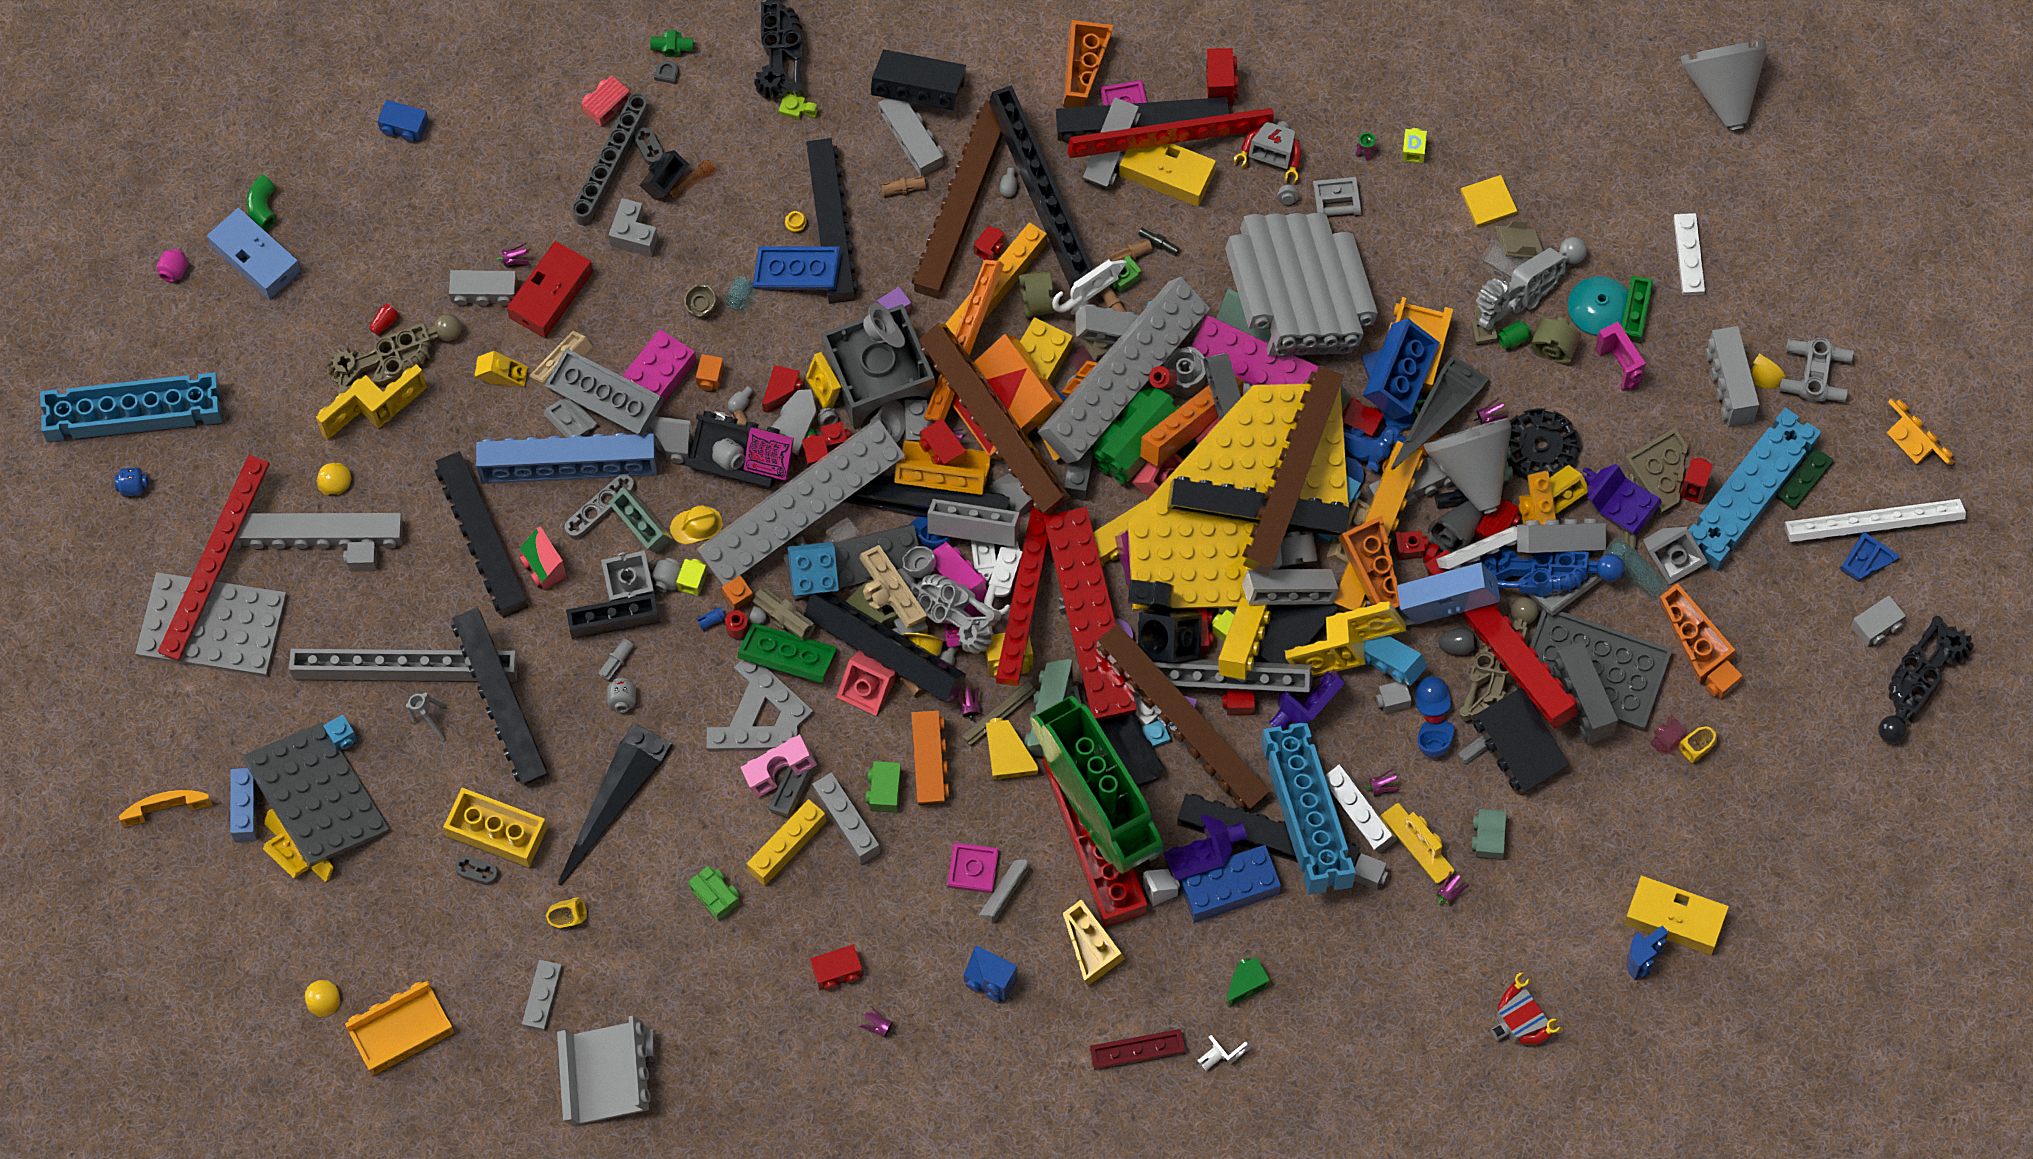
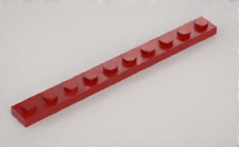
M1272 108L1075 136L1070 137L1067 153L1069 158H1077L1247 133L1262 128L1267 122L1272 123L1274 112Z
M248 454L157 651L160 655L180 662L270 466L268 461Z
M1034 506L1031 507L996 675V684L1019 686L1048 545V536L1043 516L1049 514L1040 513Z

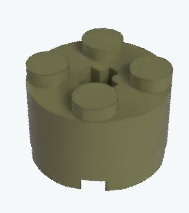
M1041 271L1019 275L1020 287H1024V289H1020L1022 302L1027 304L1023 305L1025 318L1056 313L1052 305L1054 297L1050 272Z
M1542 317L1538 323L1530 348L1541 358L1547 355L1553 357V362L1567 364L1574 355L1582 333L1570 326V322L1565 318L1558 317L1555 320Z

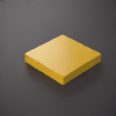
M1501 175L1461 188L1460 192L1476 228L1517 214V209Z
M822 352L814 354L806 380L822 408L833 409L841 385Z

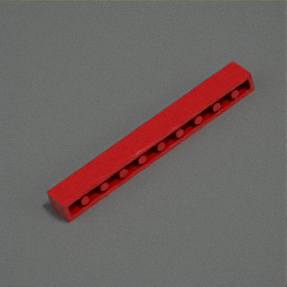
M1447 549L1425 563L1429 576L1448 571V569L1439 568L1436 560L1450 554ZM1496 603L1461 612L1460 615L1516 683L1523 688L1526 695L1554 729H1557L1578 715L1576 710L1577 701L1571 693L1566 694L1563 690L1562 682L1557 677L1554 679L1551 676V670L1545 662L1541 663L1537 659L1538 654L1532 646L1527 647L1524 643L1523 635L1519 631L1515 632L1512 629L1511 621L1506 615L1502 617Z

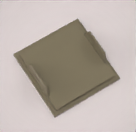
M1513 220L1508 226L1495 227L1505 256L1531 259L1543 252L1536 230L1527 229V222Z

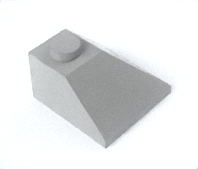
M655 416L648 427L649 434H654L656 446L667 460L677 464L686 462V458L690 456L693 443L691 422Z
M1011 473L988 485L993 494L1001 493L1010 497V511L1020 512V516L1030 511L1031 507L1034 506L1032 497L1021 489L1020 485L1022 483Z
M1687 527L1663 528L1643 539L1648 552L1668 584L1708 563Z

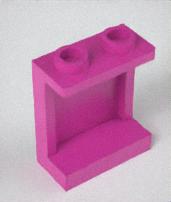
M1619 322L1600 330L1595 350L1599 356L1612 351L1624 370L1621 383L1623 391L1628 388L1632 390L1638 387L1642 381L1645 361Z

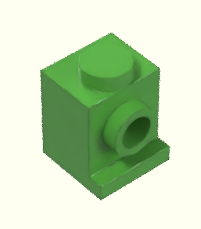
M1129 255L1124 259L1126 265L1119 273V279L1110 284L1111 288H1116L1120 294L1141 280V270Z

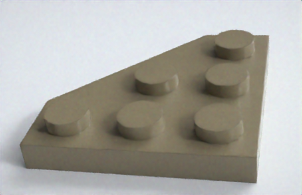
M1676 427L1622 459L1640 487L1661 499L1662 503L1656 510L1658 514L1675 506L1680 500V483L1683 480L1685 467L1683 464L1688 445Z

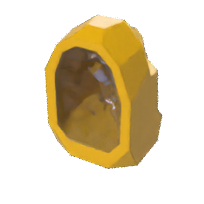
M1706 726L1697 728L1680 742L1679 749L1689 762L1695 763L1716 744L1717 732Z
M577 897L550 906L545 916L550 925L562 928L582 923L587 918V909L584 900Z

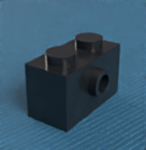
M675 150L663 153L658 161H654L649 166L648 170L650 172L639 186L654 200L664 197L689 166V163Z

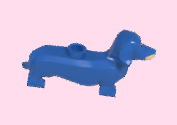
M1397 425L1386 426L1378 438L1364 435V431L1359 428L1353 427L1351 430L1343 428L1345 452L1358 460H1368L1367 468L1377 472L1382 466L1381 460L1390 455L1393 445L1397 441L1404 443L1406 437L1402 435V429Z

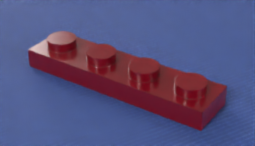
M1181 1029L1091 1045L1090 1052L1094 1070L1185 1054V1047Z

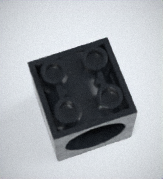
M1174 609L1170 612L1158 610L1139 612L1137 645L1153 660L1174 663L1201 658L1202 614Z

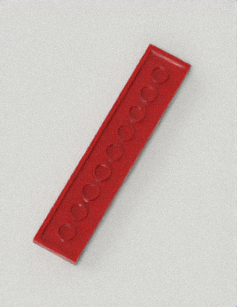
M1087 507L1045 515L1043 520L1089 709L1096 721L1137 713L1133 692L1126 684V678L1123 675H1117L1111 667L1113 664L1107 658L1103 659L1096 651L1097 647L1095 644L1097 640L1116 623Z

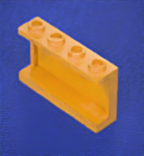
M1402 297L1401 303H1396L1393 313V316H1396L1395 323L1409 318L1440 342L1420 392L1429 394L1434 385L1453 309L1445 307L1444 312H1439L1406 303V298Z
M905 440L903 443V453L905 456L896 462L895 483L982 495L990 470L991 458L985 451L964 448L967 457L965 463L958 467L937 465L932 463L931 455L928 451L925 453L922 450L919 442Z
M428 981L415 983L411 986L410 990L394 994L390 997L389 1001L383 1004L377 1003L370 1007L368 1012L362 1015L356 1014L345 1023L371 1076L454 1034L452 1025L442 1010Z

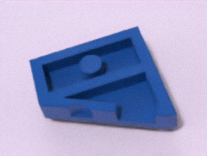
M1863 532L1839 569L1859 581L1896 561L1899 555L1866 532Z

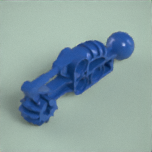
M1501 546L1498 552L1493 554L1485 553L1480 559V562L1497 577L1498 589L1516 588L1521 593L1534 594L1537 597H1546L1555 591L1561 594L1565 590L1571 592L1573 588L1578 589L1581 587V583L1588 582L1589 573L1598 574L1604 581L1614 582L1619 580L1625 572L1623 560L1614 554L1604 555L1599 561H1590L1589 552L1574 551L1537 552L1533 558L1519 559L1515 551H1511L1509 546L1505 548ZM1511 576H1523L1518 582L1503 580Z

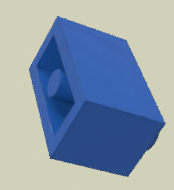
M386 99L377 122L380 131L385 135H397L409 142H413V140L420 142L429 119L426 110Z

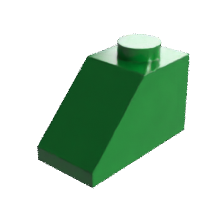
M1257 957L1253 959L1246 958L1238 963L1227 995L1226 1004L1228 1007L1269 987L1270 980Z

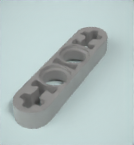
M625 474L619 475L570 517L565 523L567 536L571 539L581 538L608 515L613 508L610 504H603L602 498L606 495L614 497L616 495L615 492L620 489L621 482L627 483V489L633 492L634 483L632 478ZM593 509L597 511L598 514L593 519H588L585 516L588 510ZM571 526H578L579 531L573 530L571 532Z

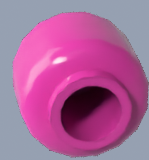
M178 249L164 251L156 265L159 277L171 283L180 280L188 267V260L184 257L185 254Z

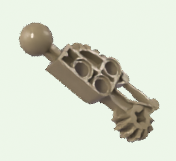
M443 314L437 319L435 326L425 329L424 324L421 323L379 339L375 345L376 349L364 355L358 350L351 352L349 347L344 352H342L341 348H338V354L331 353V360H327L328 374L332 375V381L339 385L338 394L345 393L350 389L353 382L362 372L376 367L378 368L374 378L370 379L374 384L382 386L390 382H396L406 369L412 368L416 364L423 366L424 361L430 358L429 351L432 348L430 341L437 338L453 341L458 338L462 330L461 321L452 314ZM406 340L412 341L409 345H402ZM391 348L390 352L382 353L383 349ZM344 364L348 365L350 377H348L346 369L343 367ZM392 367H399L395 372L389 371Z
M1520 597L1511 605L1510 614L1514 620L1512 629L1515 632L1519 631L1523 635L1524 643L1527 645L1529 640L1527 625L1536 620L1539 608L1534 600L1528 597ZM1484 642L1478 654L1474 657V664L1470 674L1471 686L1469 693L1466 695L1464 705L1459 710L1463 721L1473 720L1472 717L1509 695L1504 692L1505 686L1515 681L1508 672L1502 671L1505 668ZM1482 664H1489L1487 667H1481ZM1490 680L1487 693L1473 705L1477 687Z

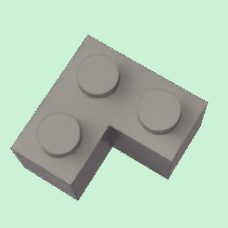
M622 198L608 236L611 247L652 257L658 241L657 228L642 224L644 217L642 203Z

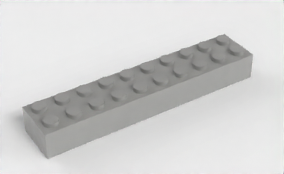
M1182 277L1169 281L1039 429L1038 433L1066 463L1078 461L1149 380L1151 370L1162 365L1208 312L1209 306Z
M876 418L696 549L724 586L905 455L881 421Z

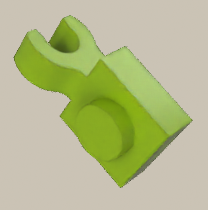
M786 94L783 96L778 113L782 116L800 120L801 115L816 118L818 110L816 109L817 104L806 103L804 97Z

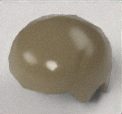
M696 284L686 292L684 305L692 316L706 317L714 311L717 305V296L709 285Z

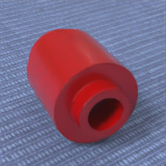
M1157 366L1151 370L1149 381L1156 388L1170 390L1177 383V375L1172 369Z
M734 610L727 614L725 624L728 635L734 639L745 637L749 630L745 613Z

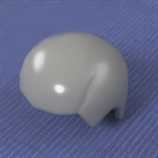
M916 546L902 557L903 569L913 578H924L930 575L936 566L934 552L925 546Z

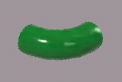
M261 174L249 188L246 206L249 217L264 231H267L277 218V215L268 207V199L276 190V187L268 177Z

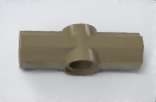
M766 588L760 589L755 594L753 604L765 611L778 627L788 629L801 640L808 639L813 634L814 623L800 614L791 602L786 599L781 600Z

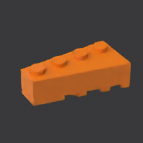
M939 710L911 712L918 805L945 803V797H949L948 783L944 784L943 775H947V761H942V752H946L945 738L941 739L940 730H944V716H939Z

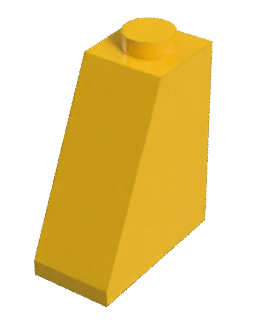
M994 718L989 723H986L993 780L1037 775V764L1009 720L1004 721L1003 718Z

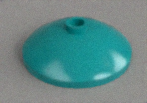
M1594 276L1586 278L1572 289L1567 303L1568 314L1575 326L1581 331L1598 336L1600 330L1616 322L1622 325L1628 290L1620 282L1609 277ZM1599 298H1604L1605 301H1604V302H1600L1598 299H1599Z

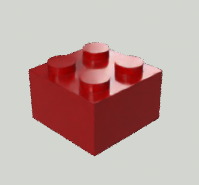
M1233 48L1207 49V98L1227 97L1228 106H1233L1234 98H1238L1237 56H1233Z

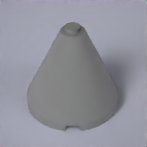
M1766 40L1755 41L1756 47L1751 48V43L1747 42L1697 52L1695 54L1696 59L1692 60L1690 54L1680 56L1681 64L1724 125L1726 127L1730 126L1731 130L1744 128L1743 124L1748 122L1767 51Z
M1509 418L1475 426L1424 443L1425 451L1478 511L1483 510L1484 514L1496 511V506L1501 503L1512 428Z

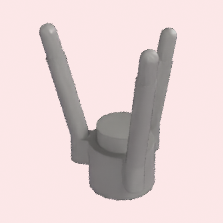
M426 692L412 695L406 704L412 723L415 724L417 722L415 714L423 716L441 741H445V737L430 718L428 712L430 710L429 702L441 708H445L446 705L430 697Z

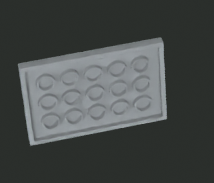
M156 572L135 653L137 657L267 677L287 598L286 592L216 582L181 660L178 662L160 655L157 651L191 578Z

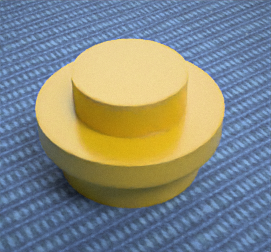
M798 211L789 213L785 218V226L791 232H800L806 227V217Z

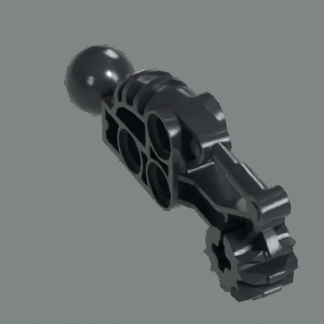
M778 0L761 2V42L765 53L769 56V65L762 66L763 72H756L757 78L754 79L757 93L759 95L762 94L765 100L771 97L773 101L778 95L783 98V96L789 93L799 97L804 93L801 71L805 47L802 24L799 22L800 18L791 7L786 8ZM786 56L794 61L793 83L784 71V57Z
M1934 616L1918 644L1913 645L1902 658L1900 665L1895 670V674L1891 677L1892 682L1888 687L1890 691L1889 699L1894 701L1893 705L1896 708V714L1885 717L1878 726L1879 735L1885 742L1894 744L1899 743L1905 738L1907 734L1906 722L1908 720L1910 722L1915 720L1936 691L1941 678L1940 669L1945 663L1954 665L1955 661H1958L1962 664L1964 658H1970V651L1973 650L1974 645L1970 643L1971 635L1964 636L1965 629L1958 632L1956 626L1947 627L1940 616ZM1937 631L1936 650L1930 659L1926 661L1924 660L1922 648ZM1905 665H1912L1915 669H1908ZM1925 677H1931L1934 681L1929 682ZM1912 694H1920L1922 698H1915Z

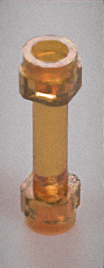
M708 159L698 164V169L680 182L675 183L668 194L672 199L679 197L683 194L682 190L701 176L705 175L707 177L715 170L713 164Z

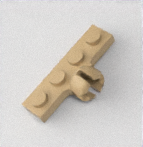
M880 545L861 553L859 559L874 580L866 584L863 590L866 601L873 599L869 606L875 609L885 605L892 606L906 628L925 620L927 614Z

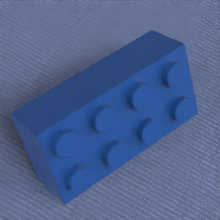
M1409 318L1393 323L1363 396L1394 420L1410 415L1440 342Z
M1266 845L1230 856L1221 867L1179 879L1181 890L1194 923L1279 895L1281 885Z

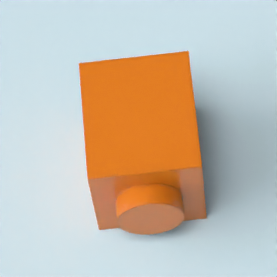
M701 354L696 374L697 386L706 391L719 390L724 370L723 358Z
M740 575L722 586V596L733 611L740 609L753 600L752 591Z
M1726 660L1707 676L1705 682L1706 689L1712 696H1717L1721 700L1740 684L1743 675Z

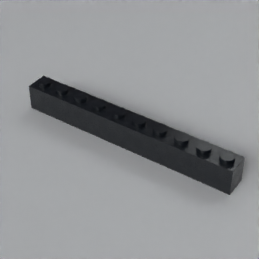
M1012 85L993 91L989 100L990 107L1071 289L1074 285L1073 283L1091 272L1093 268Z

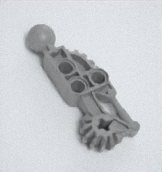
M1577 237L1566 238L1561 243L1559 252L1548 248L1518 266L1512 274L1511 282L1507 283L1496 278L1492 281L1488 280L1486 285L1482 286V290L1478 292L1479 297L1476 299L1477 307L1482 313L1479 325L1486 330H1490L1494 323L1510 312L1517 314L1525 308H1535L1540 299L1546 296L1554 288V285L1558 283L1560 275L1565 273V262L1577 264L1585 258L1587 253L1586 244Z
M903 568L897 570L927 614V617L934 622L955 624L960 628L959 633L956 635L960 637L958 644L963 646V650L974 654L988 650V645L993 643L991 640V636L994 635L992 626L1001 619L1000 611L993 610L983 602H979L975 599V594L966 585L958 584L946 576L939 574L928 575L923 578V581L916 583V578L907 574ZM972 604L986 617H972L964 611L966 605Z

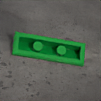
M1631 276L1621 327L1630 340L1641 343L1653 279Z

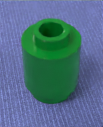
M1519 320L1501 329L1500 333L1497 334V338L1504 350L1507 348L1512 349L1528 341L1531 330L1526 322L1522 323Z

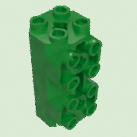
M1141 388L1120 412L1123 415L1121 420L1114 419L1092 444L1095 446L1093 456L1099 463L1097 465L1098 469L1104 474L1109 473L1122 485L1126 481H1130L1147 462V460L1140 456L1142 436L1175 412L1180 406L1177 405L1175 408L1172 404L1174 399L1158 388H1153V390L1152 388Z

